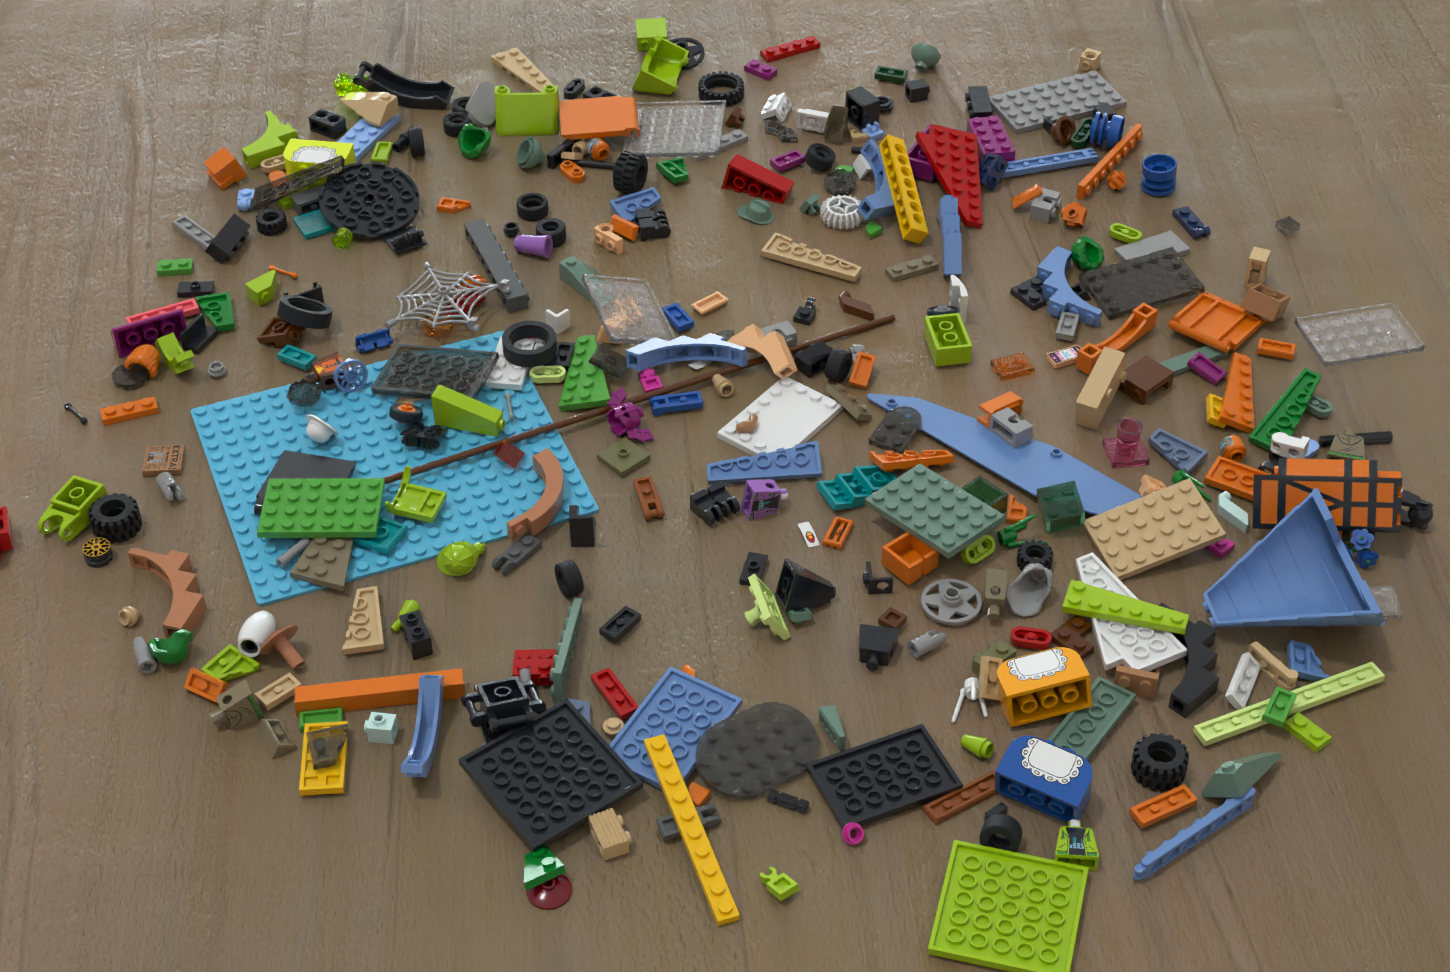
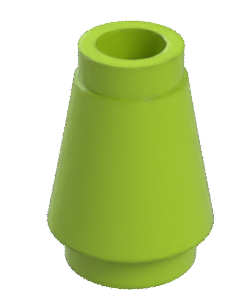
M965 734L961 739V746L980 759L990 758L994 751V743L988 738Z

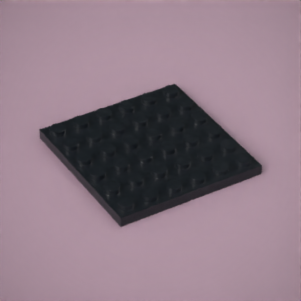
M568 699L536 715L534 723H522L459 759V765L533 852L587 822L589 815L601 813L643 788V782Z

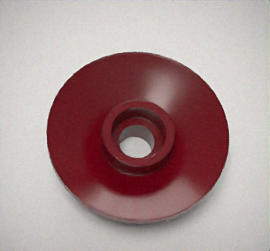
M561 874L534 888L526 890V894L533 906L543 910H553L568 902L572 894V885L569 879Z

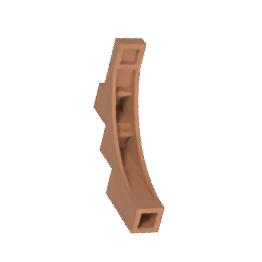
M131 548L128 552L131 567L156 574L173 592L171 609L162 624L165 637L171 638L175 631L187 629V631L192 632L207 608L204 596L197 593L199 590L197 576L190 573L192 565L189 554L171 550L168 555Z

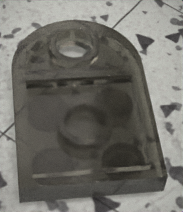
M900 406L890 410L870 436L869 444L886 451L904 454V450H907L921 430L922 419L920 413L908 406ZM905 415H911V417H909V418H905V417H903V416H905Z

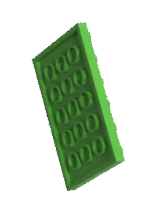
M269 479L257 536L258 538H376L385 489V479Z

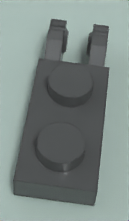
M526 533L493 560L492 568L498 570L502 566L501 573L509 574V572L518 568L542 546V541Z
M714 804L695 807L704 829L716 827L721 823L722 820L719 815L711 816L717 810ZM672 814L656 819V825L663 841L681 836Z

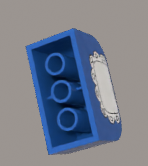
M1021 736L1011 742L995 771V790L1001 795L1068 823L1072 819L1080 821L1091 798L1093 771L1090 763L1072 749H1064L1047 739L1043 740L1035 736Z

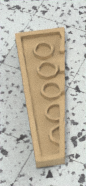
M512 48L508 51L491 55V61L501 69L505 68L509 75L513 74L516 76V80L523 81L525 86L535 93H542V89L546 85H553L518 48Z
M776 232L761 250V256L828 274L847 281L855 282L862 273V267L839 259L831 254H821V250L816 248L811 250L807 248L806 244L794 243L793 239Z

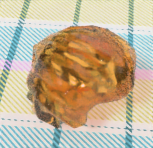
M441 314L439 317L448 316V314ZM426 315L423 317L425 319L430 320L431 322H433L434 320ZM452 318L437 320V322L452 320ZM422 321L421 328L427 336L432 337L435 335L440 337L444 332L452 330L453 323L441 324L432 328L431 324Z

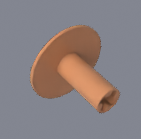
M292 624L272 633L260 648L259 653L267 655L278 650L293 671L299 669L305 661L289 642L297 632L298 626Z

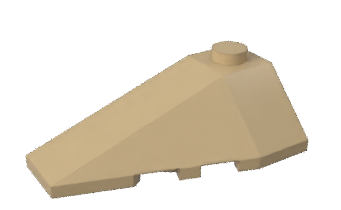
M349 92L340 99L341 104L349 110H354L357 116L364 118L365 122L377 127H381L399 113L397 96L386 92Z

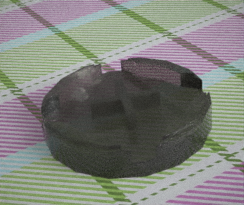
M845 169L830 171L827 177L824 178L825 190L833 196H838V194L846 196L852 193L857 185L856 176L853 172L845 171Z
M132 363L131 370L126 369L123 364L114 370L112 380L118 388L123 387V390H134L142 387L145 381L149 380V371L141 364Z

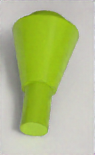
M405 600L399 615L419 610L421 614L419 603L415 600ZM399 615L395 623L390 627L393 633H397L401 628Z

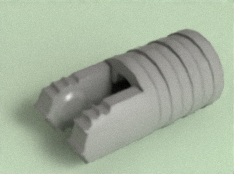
M163 472L157 476L156 484L168 502H172L173 496L178 501L185 499L183 492L169 472Z
M933 629L909 641L907 648L914 658H918L945 643L947 637L944 633H938L937 630Z
M136 636L133 640V647L138 671L142 674L152 673L157 667L155 658L145 639Z

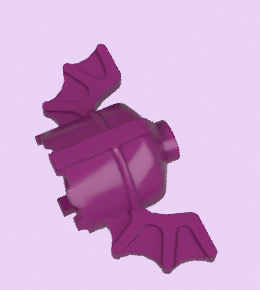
M622 386L617 391H612V398L607 402V406H610L612 409L606 414L608 424L611 425V432H614L616 436L627 433L629 440L637 439L641 443L647 440L653 441L654 436L649 429H637L641 425V418L644 417L642 408L630 402L622 404L627 398V393Z

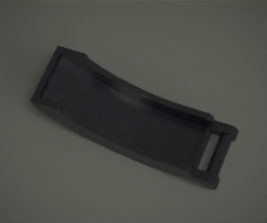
M366 61L360 63L358 74L353 78L355 85H361L369 92L390 93L397 96L398 105L415 109L447 107L455 88L444 80L439 82L411 80L390 71L379 63L373 66ZM365 71L369 72L367 80L363 78Z

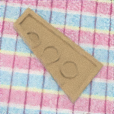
M377 586L359 588L356 591L352 607L353 612L352 616H350L349 628L345 636L346 641L342 648L343 655L384 649Z

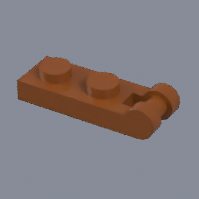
M652 476L633 479V486L643 512L644 520H651L652 517L663 518L664 510Z

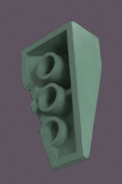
M574 256L559 262L560 279L601 311L614 305L615 300L594 267Z
M1261 752L1223 763L1201 793L1202 797L1241 798L1282 757L1281 752Z

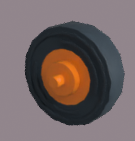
M409 402L396 403L391 405L389 416L396 421L403 422V424L417 423L422 420L423 410L416 405L409 404Z

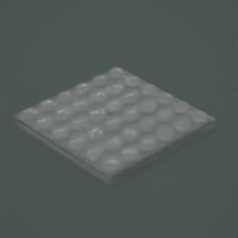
M726 100L636 102L640 134L637 137L636 131L633 130L630 132V138L626 135L623 151L643 154L647 158L719 156Z

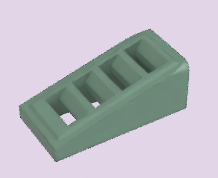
M836 706L820 707V724L838 750L844 751L845 734Z

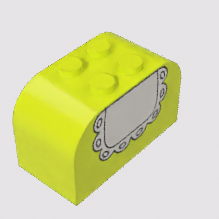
M290 139L283 152L287 178L290 186L293 188L301 185L311 189L324 185L327 177L346 165L356 163L353 143Z

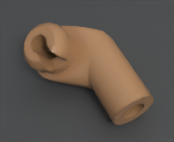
M751 414L748 421H742L736 425V431L740 434L753 432L757 425L758 416Z

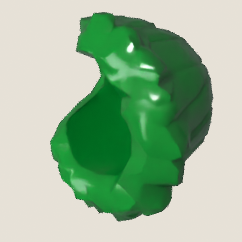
M472 123L465 124L458 136L459 150L462 152V155L473 159L485 152L491 143V133L483 128L473 126Z
M1081 236L1071 247V259L1081 269L1092 273L1101 267L1104 260V250L1097 242L1087 236Z
M187 629L175 631L171 638H151L147 644L157 660L163 664L173 665L187 657L188 645L193 640L194 634L187 631Z

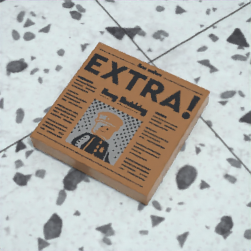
M185 444L147 446L142 468L143 476H158L163 472H169L171 475H181L186 450Z

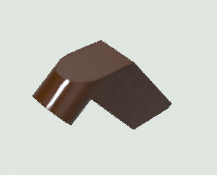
M843 291L839 295V304L843 312L868 321L874 320V311L870 304L851 298L850 293L847 291Z

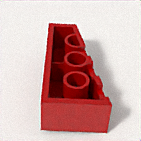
M736 154L728 164L722 189L727 190L730 188L734 189V192L737 193L745 192L749 193V196L752 197L760 196L764 200L784 204L791 194L794 181Z

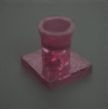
M1121 418L1116 424L1117 437L1103 438L1102 441L1112 469L1149 465L1150 459L1140 437L1143 424L1135 418Z

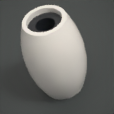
M259 611L251 615L244 622L238 635V649L243 655L247 657L259 655L262 645L276 631L275 618L271 613Z

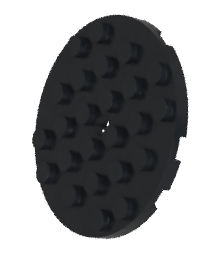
M358 162L341 167L327 177V181L321 186L319 192V207L326 222L340 233L359 239H380L383 236L405 229L415 219L420 205L419 191L412 178L397 167L391 168L386 166L385 163L372 162V164Z

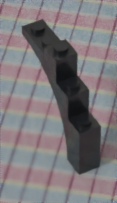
M1164 603L1158 605L1173 610ZM1189 620L1185 635L1171 632L1187 649V655L1184 656L1186 674L1181 683L1172 691L1168 706L1183 718H1187L1217 692L1219 677L1211 672L1215 669L1218 656L1216 652L1210 649L1214 644L1216 630L1201 620L1195 624Z

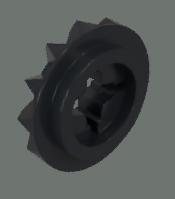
M877 96L880 100L879 113H886L894 108V101L891 98Z

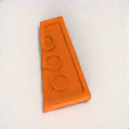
M904 450V454L893 453V451H885V454H876V451H869V459L885 472H892L894 469L910 470L911 467H915L920 463L927 468L929 465L945 466L947 463H953L954 455L947 450H922L921 454L912 450Z

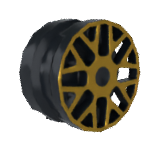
M93 538L83 545L82 550L85 561L90 567H104L109 564V560L113 559L110 542L105 538Z

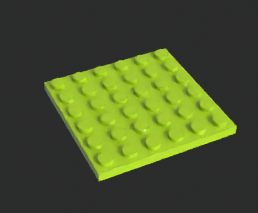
M954 840L927 954L1009 972H1070L1089 867Z

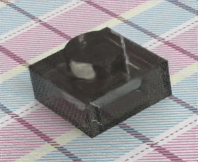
M1288 216L1276 221L1275 227L1288 235L1298 231L1301 224Z

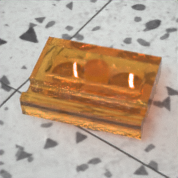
M1024 352L992 359L990 364L995 373L1001 377V381L1032 374L1035 371V367L1031 365V361Z

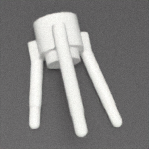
M971 677L965 680L964 688L960 689V696L951 720L952 723H955L965 696L973 701L978 698L979 679ZM979 698L983 715L986 718L988 714L985 701Z

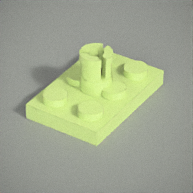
M754 573L748 579L751 585L749 590L756 598L754 601L756 606L746 611L745 617L752 627L762 621L764 625L770 626L775 636L779 635L783 640H786L791 636L776 597Z

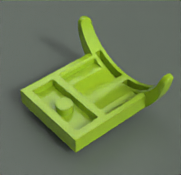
M406 466L399 490L392 503L385 501V508L387 512L433 523L447 499V492L410 484L411 467Z

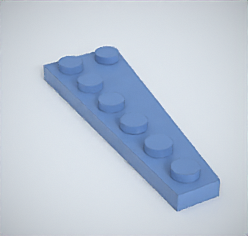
M818 441L798 444L788 449L779 448L777 451L769 453L765 451L751 457L747 455L736 459L706 464L708 484H715L720 481L723 483L746 482V480L822 477Z

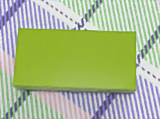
M378 141L371 157V164L372 162H380L387 165L393 150V142Z

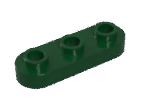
M1085 118L1081 121L1071 136V146L1080 149L1090 140V128L1094 118Z

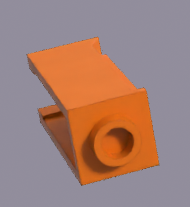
M1009 391L979 405V409L986 414L977 417V421L990 429L991 415L1007 407L1021 415L1024 399Z

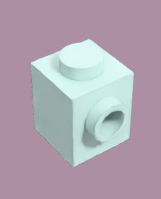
M371 712L369 720H366L364 724V733H367L368 742L394 744L399 729L397 715Z

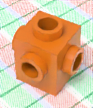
M1067 203L1066 207L1062 208L1061 217L1066 223L1065 225L1069 227H1075L1076 225L1084 227L1088 210L1085 207H1081L1080 203Z

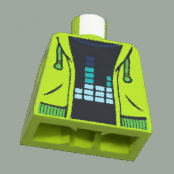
M1077 819L1068 821V827H1060L1054 860L1089 867L1088 871H1097L1099 853L1093 830L1081 827V822Z

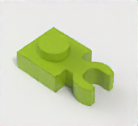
M769 867V875H765L762 872L759 873L761 883L765 884L767 891L780 901L799 891L798 883L785 873L777 875L774 867Z

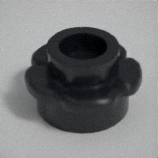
M508 222L504 225L503 231L505 235L514 237L518 234L520 228L517 223Z

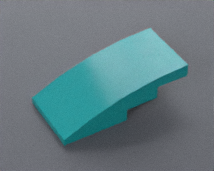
M877 465L856 466L852 473L836 474L834 480L818 481L816 488L833 511L865 505V498L897 477L893 472H885Z

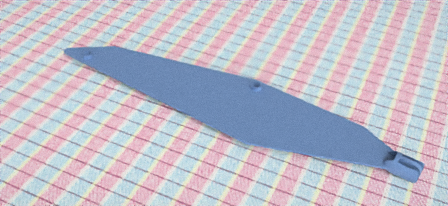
M872 393L867 395L868 400L1041 500L1098 515L1141 498L1140 494L1054 446L1031 439L1030 442L1014 449L989 430V428L978 422L976 418L920 398Z

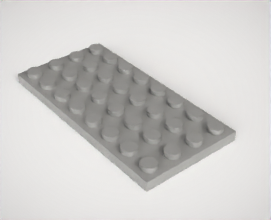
M1096 70L989 97L992 109L1015 134L1043 128L1044 118L1057 121L1061 116L1067 115L1076 120L1093 115L1094 105L1109 103L1113 110L1126 107L1127 101Z

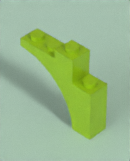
M271 110L265 112L268 126L265 133L254 143L241 148L244 163L249 169L261 166V162L265 159L282 155L289 140L298 138L296 129H293L290 124L284 125L280 123L277 115L275 116Z

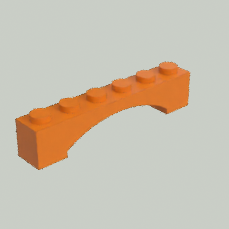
M1143 302L1133 310L1127 321L1111 337L1096 345L1087 343L1077 352L1076 368L1090 375L1104 346L1122 352L1155 327L1158 310Z

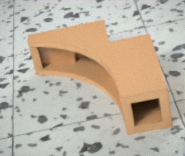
M751 324L726 341L746 347L749 353L763 355L770 363L774 374L781 379L790 376L798 370L784 337L775 330L764 336L763 331L759 327Z

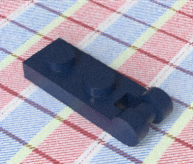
M1188 206L1173 210V217L1193 239L1211 234L1209 226H1205Z

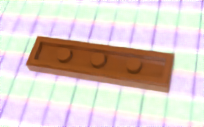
M993 770L964 785L963 788L924 805L923 812L935 825H938L997 794L995 790V771Z

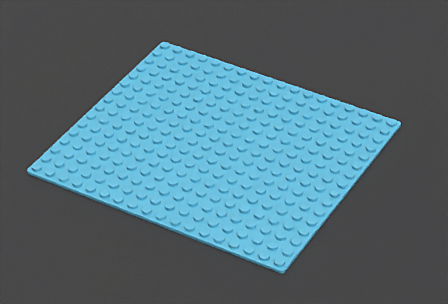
M504 331L365 365L368 371L367 381L362 388L354 392H345L339 388L324 391L318 382L308 385L305 380L200 406L191 410L198 436L258 606L272 604L328 588L290 578L289 572L305 550L283 567L276 563L278 557L303 538H258L257 536L260 516H255L254 507L257 502L256 495L284 450L356 461V467L351 478H383L404 471L406 466L414 468L554 423L528 373L522 391L486 388L485 382L499 339ZM465 371L476 379L477 383L480 382L482 388L469 397L503 411L505 428L500 431L498 437L442 426V428L448 429V431L437 439L440 442L439 449L421 448V442L419 448L405 446L401 442L403 436L400 433L413 423L403 424V422L396 421L389 416L391 405L399 401V396L396 394L390 395V393L408 388L417 383H423L422 403L415 400L414 405L423 410L420 423H423L424 426L435 425L432 394L438 385ZM364 372L359 376L361 381L363 379ZM352 384V385H350V386L347 387V388H352V387H355L356 385H353V384ZM407 390V398L412 399L417 396L415 390ZM506 393L511 395L510 402L514 420L509 419L507 401L504 398ZM311 414L322 419L336 429L338 435L332 434L325 443H317L311 440L306 434L308 425L305 419L306 415ZM556 429L411 476L410 484L447 492V499L433 523L387 512L385 501L392 503L402 480L386 484L380 517L407 525L408 532L388 556L354 544L351 561L348 566V577L345 583L437 558L439 552L444 547L454 542L466 541L474 545L476 542L487 544L509 538L506 522L533 507L544 492L545 483L533 469L532 456L547 448L556 456L561 465L564 485L562 506L548 526L569 521V505L579 506V516L598 513L599 507Z

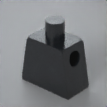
M860 624L859 661L866 663V668L871 671L877 670L879 665L888 666L898 646L899 629Z

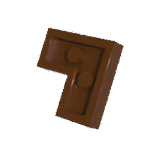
M1075 615L1051 632V642L1058 647L1070 648L1076 651L1083 660L1094 651V646L1082 638L1092 630V624L1079 615Z

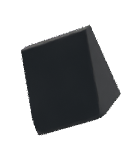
M1044 118L1043 128L1051 135V127L1056 121Z
M1082 282L1071 287L1073 292L1082 300L1087 301L1091 299Z

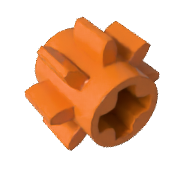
M1114 170L1108 175L1107 180L1109 182L1106 185L1111 190L1115 188L1120 190L1127 183L1125 180L1127 176L1123 171L1117 172Z

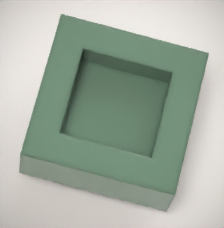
M808 608L785 612V615L794 623H802L804 620H811L812 612Z

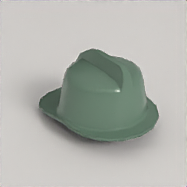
M761 199L751 200L749 204L741 206L737 210L739 217L757 224H769L774 220V214L769 203Z

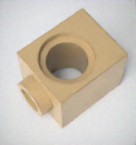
M1087 48L1080 56L1079 70L1086 72L1095 71L1100 66L1102 52Z

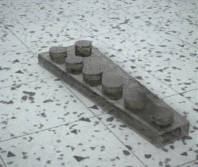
M340 155L256 187L251 205L254 212L259 209L264 210L270 204L335 173H339L344 168L345 159Z

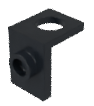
M867 561L866 571L863 572V584H867L868 594L892 593L893 577L873 578L870 561ZM882 582L888 584L884 589L878 588L877 585Z

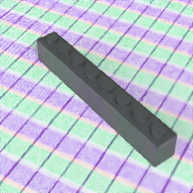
M484 219L464 223L465 236L491 283L499 284L503 279L510 280L505 285L511 288L509 293H503L498 288L495 289L507 312L511 313L527 309L528 301L530 300L529 293L524 290L522 281L518 280L517 272L513 271L512 264L508 262L506 253L502 252L501 244L497 243L495 234L491 233L490 225L486 224Z

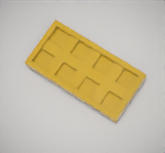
M348 721L305 724L299 783L300 796L344 793L349 732Z

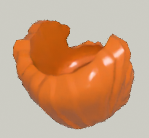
M149 344L140 345L127 357L124 366L126 369L131 370L132 363L141 364L149 370L150 377L154 378L158 373L161 356L154 346Z

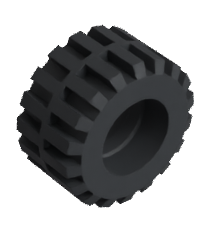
M626 150L619 155L613 170V186L615 190L628 194L641 191L648 173L647 157L643 154Z
M124 493L107 494L91 504L92 507H89L88 516L96 538H105L110 543H120L123 540H129L130 537L136 535V532L140 531L142 519L135 498L132 499V496H126Z
M1150 733V736L1144 735L1134 746L1131 773L1133 776H1136L1135 780L1137 782H1142V786L1145 788L1148 786L1150 790L1154 791L1155 789L1160 791L1168 789L1170 791L1174 789V786L1179 787L1185 779L1189 752L1186 751L1187 747L1185 744H1181V740L1178 738L1174 739V736L1170 734L1167 736L1164 735L1165 733Z

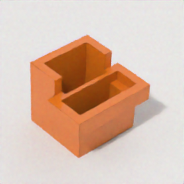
M222 147L203 162L208 168L206 171L222 190H225L235 181L239 183L248 176L225 147Z

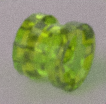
M339 228L332 238V243L339 249H345L352 240L353 235L349 229Z

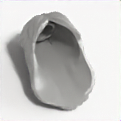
M1040 563L1029 564L1024 567L1016 580L1007 587L1006 599L1012 613L1024 618L1034 616L1040 612L1053 583V574L1049 569Z

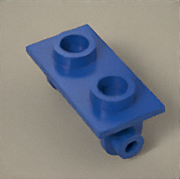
M390 328L378 329L373 333H363L355 337V347H357L358 352L365 353L375 350V343L378 349L390 346L393 343V339L390 337Z

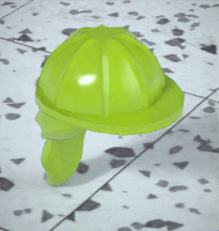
M466 541L451 543L439 552L437 566L446 575H465L475 567L478 556L484 553L486 544L476 542L472 545Z

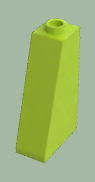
M438 385L431 396L435 425L498 437L500 431L505 428L503 411L442 385Z

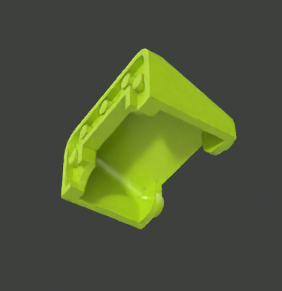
M656 35L643 60L632 90L654 94H675L679 86L676 84V80L682 66H686L689 58L687 56L689 51Z
M504 85L495 86L496 133L498 135L535 136L555 135L559 132L558 85H546L542 89V93H510V89Z

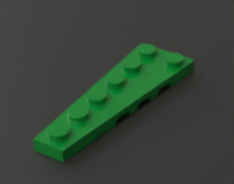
M1304 368L1249 435L1248 441L1270 451L1272 435L1274 433L1282 432L1292 437L1321 380V375Z

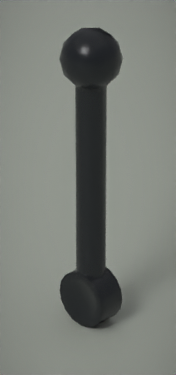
M71 403L64 405L65 410H70L80 419L82 424L87 423V418L77 413L72 408Z

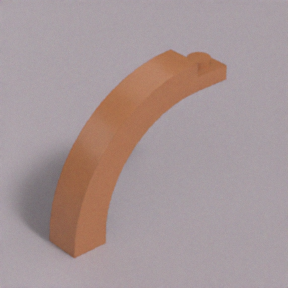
M548 448L532 456L533 469L545 483V489L541 498L529 510L506 522L507 534L512 541L527 532L534 536L552 522L562 506L564 498L563 472L558 459Z

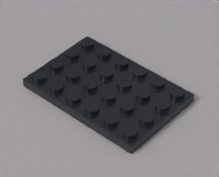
M923 724L806 763L808 774L842 830L850 822L863 826L931 802L963 788L962 782Z

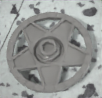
M942 579L931 583L924 589L921 595V606L925 614L936 622L947 625H960L977 617L981 611L982 599L977 589L969 583L957 579ZM952 585L961 586L965 589L959 590L958 588L953 587ZM939 586V594L928 595L931 590ZM974 597L977 600L976 609L968 603ZM928 606L938 608V616L930 611ZM955 614L965 616L960 619H951Z

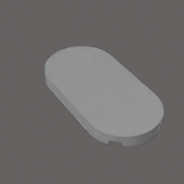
M482 82L476 87L465 108L466 111L468 110L469 119L479 127H489L495 120V86L489 82Z

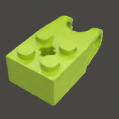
M73 475L50 500V506L38 522L39 532L47 535L59 529L61 540L71 541L90 524L88 513L89 507H92L91 504L97 502L98 498L105 497L104 495L108 494L104 484ZM48 520L49 524L44 529V524ZM68 529L69 533L65 536V532Z

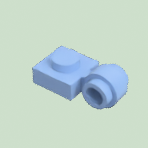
M255 189L239 190L237 197L238 210L249 211V209H252V204H255L256 199Z

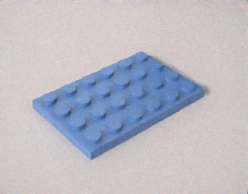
M670 666L609 745L639 779L661 789L644 747V739L665 734L685 782L743 704L742 698Z

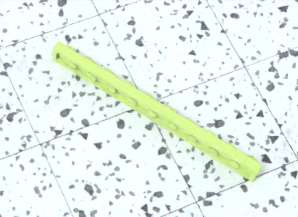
M1369 662L1292 690L1291 692L1296 693L1297 697L1288 716L1383 682L1385 675L1373 662ZM1270 699L1195 725L1193 732L1205 747L1268 724V722L1262 721V715Z

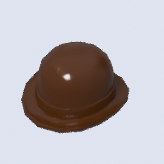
M1067 115L1061 116L1051 127L1052 138L1064 146L1070 144L1071 136L1076 130L1073 119Z

